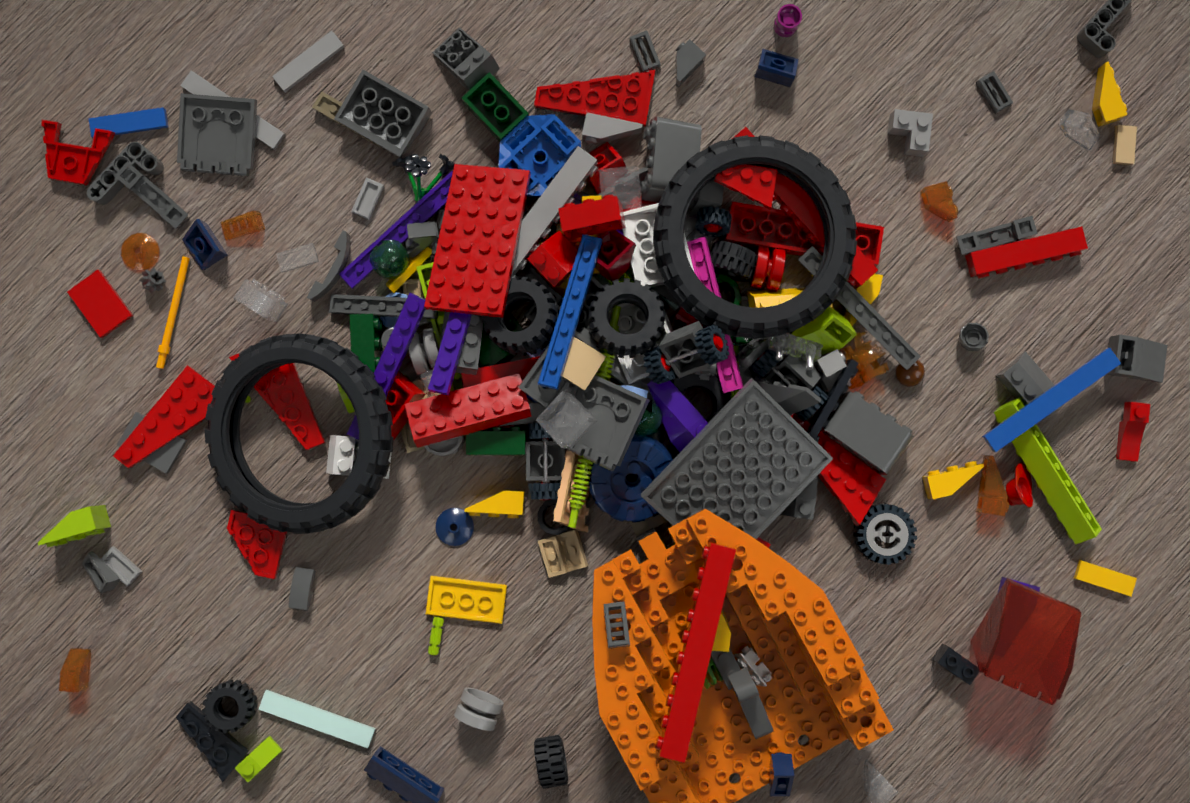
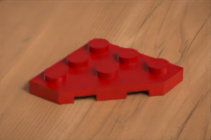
M231 510L227 530L238 544L237 546L244 558L251 565L252 571L257 576L276 579L287 532L272 530L267 525L259 524L250 519L246 512Z

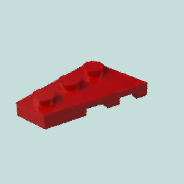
M747 164L739 165L715 175L714 181L734 192L747 196L748 199L756 201L770 210L772 208L777 169Z

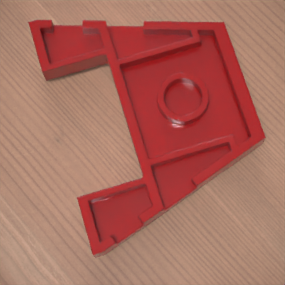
M42 120L41 124L45 133L43 142L46 144L47 154H45L47 177L51 180L87 186L113 140L115 133L95 128L91 148L59 143L62 124Z

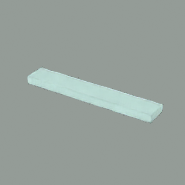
M269 690L265 691L259 707L261 711L365 748H369L376 729Z

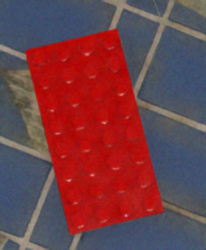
M454 164L424 304L426 310L503 318L531 176L530 170Z

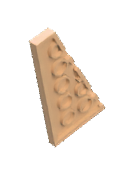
M569 450L565 453L566 460L561 473L562 480L557 493L556 508L553 513V521L565 526L569 524L572 509L569 499H574L570 497V494L575 495L571 490H576L572 485H577L573 480H578V477H574V475L579 474V472H575V470L580 469L576 465L581 464V462H578V459H582V457ZM589 488L588 490H583L587 492V495H582V497H586V499L589 497ZM581 500V502H585V505H582V509H579L576 528L573 529L588 532V526L585 525V516L589 515V508H586V500Z

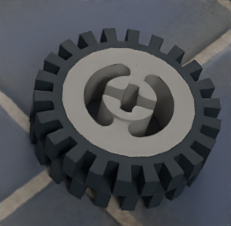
M877 504L869 508L859 526H854L856 532L853 533L854 537H856L855 544L858 545V550L864 554V557L876 563L891 565V563H899V560L906 559L905 556L912 553L910 550L915 548L916 545L914 540H917L915 535L917 528L913 526L914 520L910 519L909 513L904 512V509L895 505ZM883 520H889L894 524L896 530L891 526L880 525L876 529L875 526ZM882 532H888V536H882ZM874 538L884 543H891L894 540L895 542L887 548H881L876 544Z

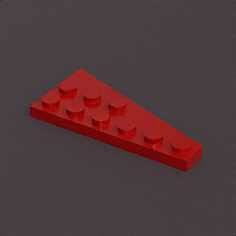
M655 70L644 73L636 72L623 76L601 77L582 82L574 81L561 85L540 86L536 90L534 108L580 116L592 113L643 124V127H646Z
M240 353L229 357L231 361L236 360ZM295 363L286 364L271 370L254 386L255 390L271 409L276 412L281 421L287 425L306 450L326 443Z
M187 365L113 457L127 468H131L171 440L201 423L206 417L208 404L212 402L213 395L211 393L215 385Z
M796 414L790 415L807 432L811 424L801 420ZM820 431L818 434L820 438L817 443L833 460L818 474V477L831 494L837 497L842 504L843 510L848 512L853 518V523L859 526L886 479Z

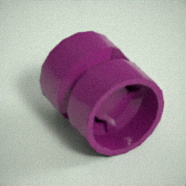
M794 4L782 6L774 21L773 27L775 32L779 36L786 38L795 34L802 20L801 10Z

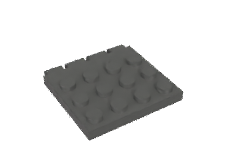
M181 93L177 163H180L181 171L195 172L197 165V172L213 174L215 170L216 174L232 175L234 168V175L249 176V170L253 169L257 100Z
M594 375L586 390H582L576 385L573 386L552 433L555 435L553 443L567 448V450L579 456L583 455L585 459L599 464L601 467L614 471L616 465H621L650 400Z

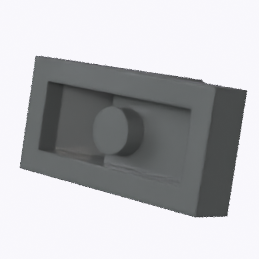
M437 223L407 224L409 237L405 241L407 256L411 258L416 257L439 238Z

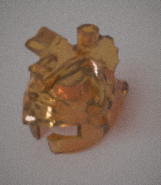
M866 331L858 332L855 336L854 343L856 348L854 350L850 345L843 349L846 362L848 359H853L859 363L857 365L858 372L853 379L851 378V386L848 389L860 388L875 376L889 371L887 363L880 366L877 361L878 358L886 354L882 351V348L878 347L877 344L872 346L871 340L863 341L862 337L867 334Z

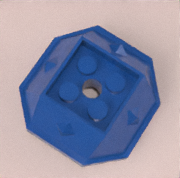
M555 114L527 116L500 141L499 168L530 170L531 176L527 196L540 197L578 146L581 147V141ZM542 154L546 158L544 161L538 162L535 159L537 155Z

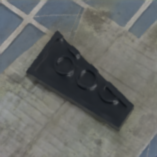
M189 701L176 716V719L189 737H192L198 744L197 748L205 754L209 760L208 763L212 769H216L220 775V780L223 782L249 750L229 733H223V730L217 732L215 731V726L209 727V720H204L206 713H202L198 706Z

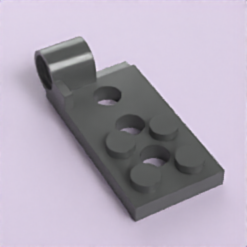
M583 327L579 333L575 331V338L594 349L596 348L598 342L593 340L592 333ZM548 344L518 388L551 411L571 382L561 378L558 390L544 389L538 385L549 348Z

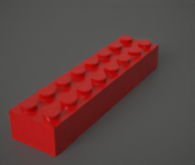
M738 202L731 203L729 207V212L732 215L730 232L725 235L724 241L754 249L758 245L767 246L769 251H773L775 248L785 249L786 254L802 256L813 246L820 253V248L815 243L812 244L807 239V234L794 225L793 219L789 214L785 215L780 209L771 208L769 210L762 206ZM856 222L857 247L876 267L879 265L884 227Z

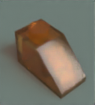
M70 649L60 671L59 691L80 692L88 688L91 649Z

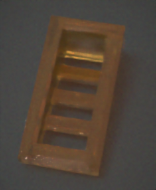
M250 211L220 222L225 240L227 241L265 230L259 211ZM237 222H239L241 231H239ZM230 224H232L234 230L233 234L231 232Z

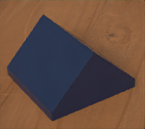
M762 49L754 77L791 87L796 76L799 59Z
M200 219L194 221L182 239L202 271L228 255L209 225Z

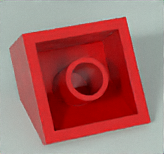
M608 142L589 153L597 159L598 169L592 177L588 176L586 180L598 195L618 179L630 174L623 158Z
M558 231L543 242L527 259L554 287H557L571 275L578 249L561 231Z

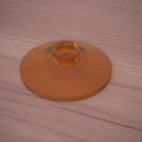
M136 233L129 236L121 248L122 260L129 268L136 271H144L153 267L158 261L160 254L159 245L156 240L145 233ZM140 248V253L136 254L135 250Z

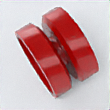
M758 245L755 254L758 256L753 277L750 280V287L761 288L766 278L767 290L778 291L784 273L786 251L785 249L775 248L770 255L767 246Z

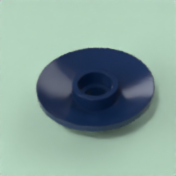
M449 508L443 511L437 518L436 533L443 543L450 546H459L471 538L474 531V522L469 513L464 512L463 509ZM451 524L457 525L456 531L451 530Z

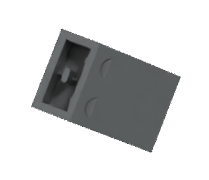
M460 27L432 52L467 90L474 87L489 72L494 75L500 69L492 54Z
M1111 336L1108 348H1111L1121 364L1106 375L1163 383L1168 345L1133 336Z

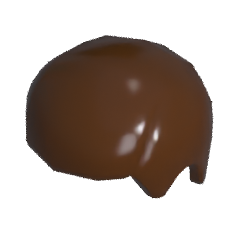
M917 360L908 370H905L898 363L895 370L896 378L902 385L907 387L916 386L925 376L924 365L920 360Z

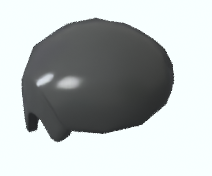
M968 323L959 332V342L968 351L981 350L988 343L989 334L986 328L979 323Z

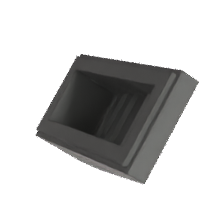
M93 551L87 554L82 565L99 592L104 593L113 590L120 581L118 575Z
M625 601L603 604L609 649L629 647L630 637ZM621 609L622 613L609 615L610 610ZM622 618L623 622L610 623V619ZM618 627H623V628H624V631H617V632H612V631H611V628H618ZM625 636V640L613 641L612 637Z

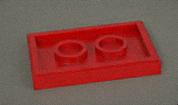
M99 269L67 291L100 338H104L134 316Z

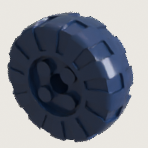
M635 432L621 465H616L614 471L601 467L599 464H589L592 470L588 469L591 475L587 474L590 477V480L587 479V482H589L588 488L594 502L602 512L608 513L611 518L621 522L626 520L636 523L645 521L646 518L651 516H657L660 513L642 498L640 494L673 461L672 456L657 439L649 437L644 433ZM629 473L636 474L631 478L627 476Z

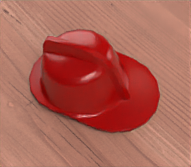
M1020 463L1016 467L1015 478L1006 484V498L1010 506L1025 504L1030 508L1033 506L1031 476L1026 466Z

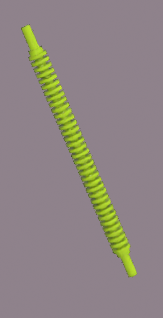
M614 306L609 325L620 333L619 326L617 325L621 307ZM604 348L600 351L604 352L601 354L606 356L601 364V368L597 370L600 373L595 375L606 380L611 378L607 374L612 373L608 369H613V366L610 364H614V361L611 359H615V356L608 354ZM583 455L579 456L582 459H578V462H581V464L576 465V467H580V469L575 470L579 474L574 475V477H578V480H573L577 485L573 484L572 487H575L576 490H571L575 495L570 494V497L574 499H569L572 509L568 527L576 528L579 509H582V505H585V502H581V500H586V497H582V495H587V492L583 490H588V487L584 485H589V482L585 480H590V477L586 475H591L588 469L592 470L589 464H593V462L585 459Z

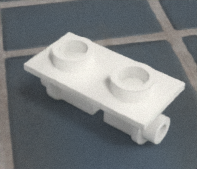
M746 646L741 650L743 654H734L738 665L742 669L747 668L756 686H767L765 682H769L772 679L771 672L763 662L758 666L755 665L760 658L752 648Z

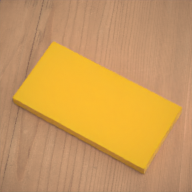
M431 575L425 615L502 624L507 585Z

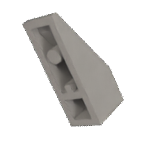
M586 113L582 140H585L588 144L595 145L596 143H604L639 134L642 131L643 124Z

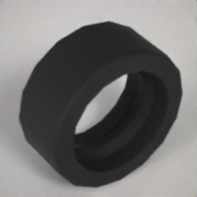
M557 499L545 501L537 513L540 527L551 535H560L570 528L565 525L559 528L550 527L544 519L546 510L550 506L556 505Z

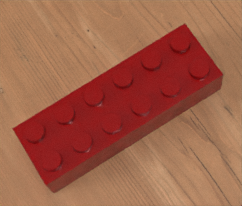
M520 373L451 391L449 396L440 394L405 404L416 447H423L532 417L526 393L518 388L522 382Z

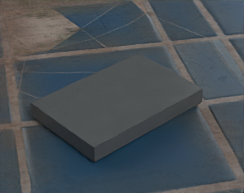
M135 412L117 446L120 447L144 419V415ZM178 436L162 448L151 453L143 461L167 474L188 440Z

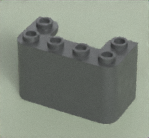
M657 116L653 120L651 119L643 135L648 144L647 148L650 150V155L646 160L648 174L639 186V192L642 193L641 200L660 202L663 192L678 169L696 153L700 152L701 125Z
M847 392L839 399L837 409L829 414V422L825 429L821 428L820 431L867 462V465L874 466L873 470L878 474L887 475L914 436L911 434L913 431L905 425L901 427L896 423V418L890 414L885 415L880 412L881 408L872 402L869 404L863 400L865 397L859 392Z

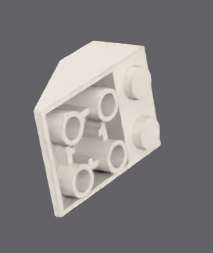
M330 435L326 473L349 476L357 457L359 440L349 436ZM390 466L386 474V477L383 478L389 479Z

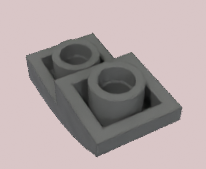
M295 568L290 590L289 608L308 611L313 595L311 588L316 574L315 570Z

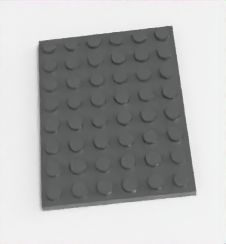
M751 378L640 495L673 526L697 512L707 509L757 539L833 458Z

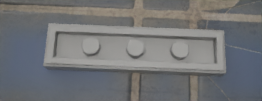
M331 30L272 77L286 93L342 50L344 45Z

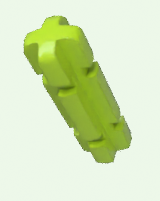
M442 617L433 618L432 625L434 626L431 629L429 642L431 645L428 648V654L430 655L439 654L440 647L438 645L441 642V627L444 623V618Z

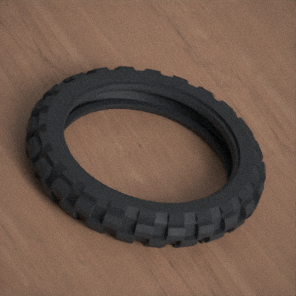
M747 135L719 141L687 160L669 181L662 194L654 219L653 246L658 270L665 286L679 303V306L707 327L716 325L718 329L722 330V334L748 339H763L790 333L805 326L825 312L841 293L846 281H848L853 268L852 264L854 256H856L857 227L855 215H853L850 206L851 202L846 190L842 189L838 182L839 179L832 170L824 166L820 162L821 159L813 153L806 152L799 148L797 144L761 135L759 137H749ZM747 164L777 169V173L794 181L808 194L815 204L823 224L824 252L814 278L796 297L770 307H744L718 297L696 276L685 251L684 224L687 211L693 199L708 183L715 179V175L739 165Z
M283 334L260 340L259 343L246 348L239 354L236 360H232L223 371L224 375L221 380H217L211 393L213 395L212 402L208 404L205 417L208 420V429H205V444H209L210 454L207 455L211 469L215 468L218 475L216 480L221 489L227 491L230 495L229 500L239 510L245 511L248 514L247 516L255 522L265 524L272 530L292 532L293 534H308L331 529L345 523L362 511L380 489L383 477H386L390 466L389 457L390 452H393L394 437L391 434L393 421L391 411H388L386 404L387 398L382 386H379L376 382L375 375L370 368L364 365L359 360V357L348 348H344L338 345L337 342L325 337L310 334ZM291 363L313 366L332 377L350 399L359 427L357 457L349 476L332 495L315 503H296L285 500L270 492L257 480L250 470L241 448L240 419L249 393L264 375L277 367Z

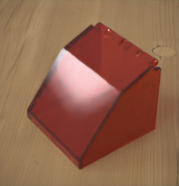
M1007 578L970 641L979 671L984 673V676L997 682L1004 675L1002 684L1015 690L1020 686V692L1034 698L1038 696L1040 691L1039 700L1050 705L1055 704L1058 699H1061L1073 669L1081 618L1080 609Z

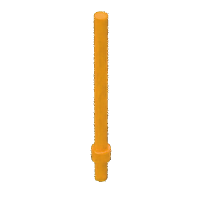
M182 256L162 343L157 351L159 352L157 368L164 369L167 354L169 355L171 347H169L190 261L188 257Z

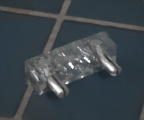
M788 333L767 338L769 340V349L776 351V360L781 361L783 354L805 360L806 369L812 370L813 363L821 357L823 345Z

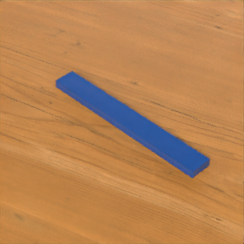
M582 235L539 377V386L555 390L559 388L603 240L601 238Z
M1106 348L982 437L991 450L997 452L1116 368L1121 362L1111 348Z

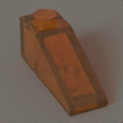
M984 455L982 463L984 467L981 471L976 512L1005 516L1009 509V502L1007 501L1008 497L994 456Z

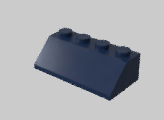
M381 746L364 769L369 778L379 780L387 790H394L406 802L438 803L444 791L443 787Z

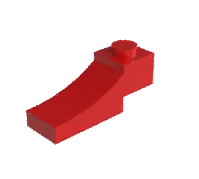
M1138 402L1124 403L1123 421L1119 422L1116 460L1138 462L1143 433L1146 424L1149 423L1150 404Z

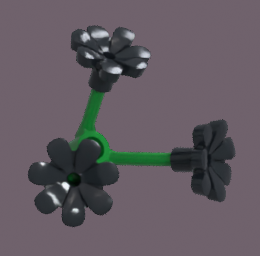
M412 154L404 159L398 158L392 162L393 166L403 167L405 174H408L416 203L434 187L443 174L445 175L449 169H454L455 163L449 161L447 156L439 155L443 165L439 169L438 175L427 188H421L422 174H427V169L431 167V162L427 161V157L422 156L419 159L418 154Z

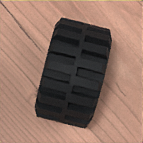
M727 241L714 242L710 251L715 273L729 276L733 280L742 282L752 279L758 258L753 251Z
M232 679L220 683L205 696L207 699L202 704L205 706L202 709V713H206L204 720H209V727L215 726V731L217 732L223 730V733H228L229 731L232 733L241 729L252 720L256 713L254 709L257 708L258 703H254L257 696L252 695L254 691L252 688H247L249 684L246 682L241 684V680L233 682ZM224 696H230L237 701L239 706L237 716H230L224 712L222 708Z
M559 734L536 738L534 753L540 785L543 789L567 785L568 769L562 738Z

